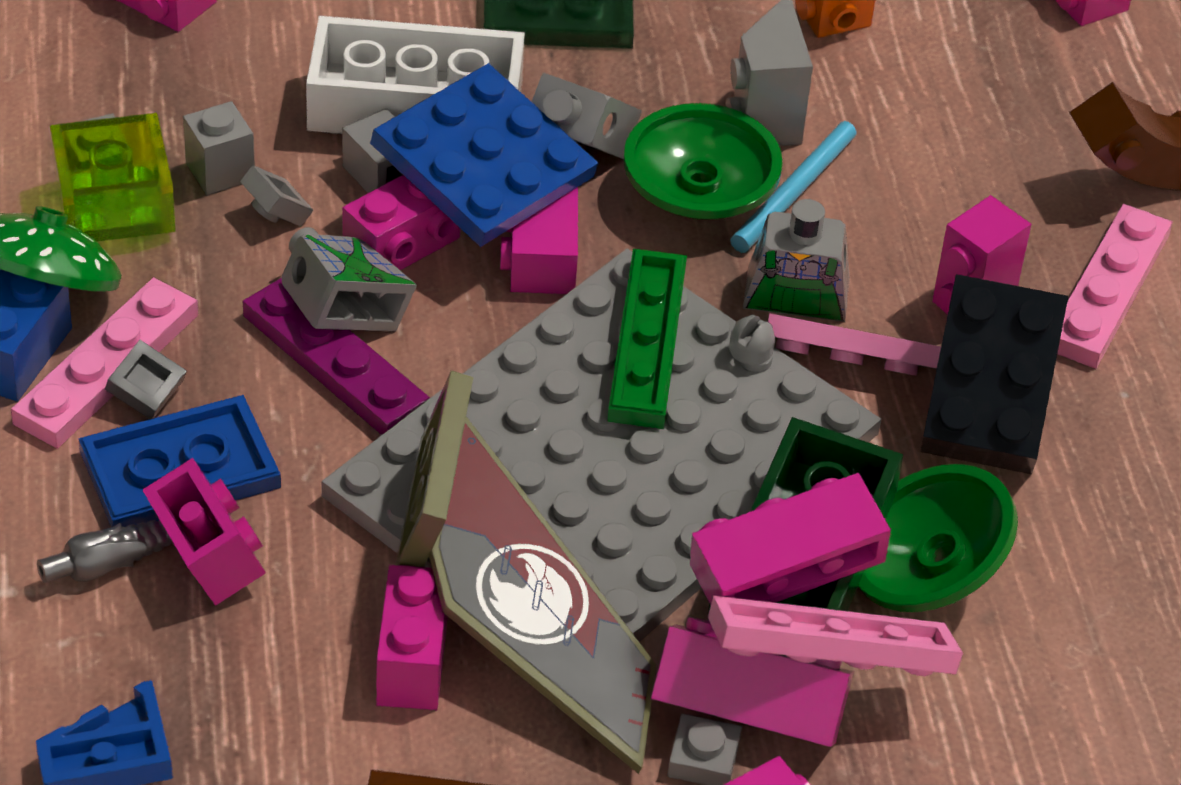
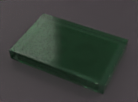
M484 0V29L525 32L524 45L633 49V0Z

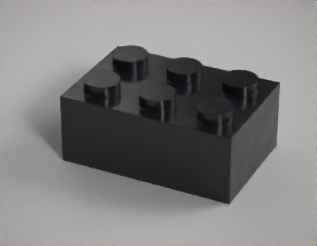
M956 274L920 452L1032 474L1042 437L1067 307V295Z

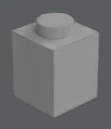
M231 101L184 115L186 164L206 196L242 185L241 179L252 165L255 166L254 133L234 103Z
M388 109L343 127V167L368 193L403 175L370 144L373 129L395 117Z

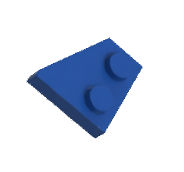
M152 680L144 681L134 686L135 698L109 712L101 704L81 715L80 719L74 724L59 727L36 740L43 785H144L173 779L171 757Z

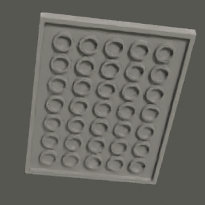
M625 249L463 374L474 377L466 414L467 418L640 642L701 589L690 567L692 533L699 531L712 520L719 518L732 519L750 512L792 417L866 442H870L879 434L881 418L775 347L771 358L762 364L749 365L736 360L729 351L731 331L736 321L683 286L664 429L607 422L632 251ZM745 337L743 340L749 343L751 337ZM442 390L322 480L321 496L396 553H398L420 440ZM428 557L424 567L432 568L430 558Z

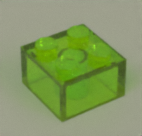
M158 113L50 125L54 172L61 212L68 215L66 224L88 234L97 242L176 232L173 184Z

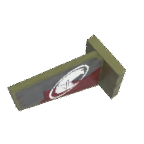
M450 371L420 440L395 565L424 567L429 557L443 613L639 774L643 768L656 663L467 418L466 414L474 377Z

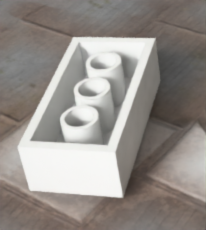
M319 16L306 82L307 131L343 134V127L384 109H388L396 117L488 63L521 92L525 32Z

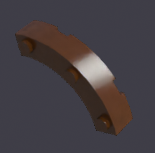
M1111 82L1069 112L1093 154L1107 167L1141 184L1163 189L1181 190V111L1178 110L1170 116L1155 113L1150 105L1133 99Z

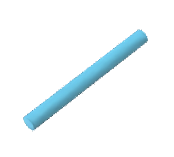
M842 121L731 237V245L736 251L746 253L758 241L768 214L772 212L784 213L855 138L857 131L850 122Z

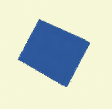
M244 395L78 438L80 454L111 527L121 523L122 527H127L149 521H160L142 490L191 458L198 464L210 484L221 478L235 500L281 488V474Z

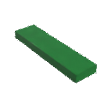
M633 249L607 422L664 429L687 255Z

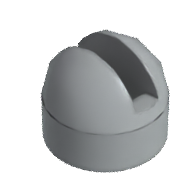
M755 315L746 316L737 321L730 336L729 351L736 360L749 365H758L768 361L773 354L775 344L772 325L767 321L760 320V317ZM745 337H751L749 343L743 340Z

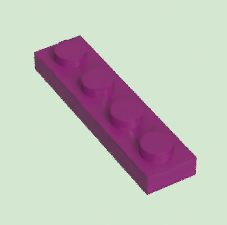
M282 278L242 301L243 316L379 434L383 435L430 399L427 394L351 330L315 329L283 286Z

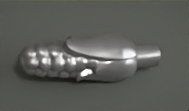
M149 521L127 527H122L121 523L108 529L75 535L65 544L62 553L37 560V569L44 583L69 575L76 581H89L97 579L117 568L133 567L134 561L141 560L143 556H148L153 551L159 552L164 547L169 546L172 540L161 521Z

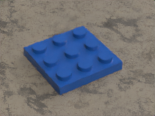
M489 63L373 129L370 144L480 247L593 178L598 166V162Z

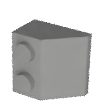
M792 0L779 1L741 36L739 58H732L730 65L731 83L735 93L734 97H728L726 100V107L749 115L764 125L775 137L779 146L802 144L813 70Z

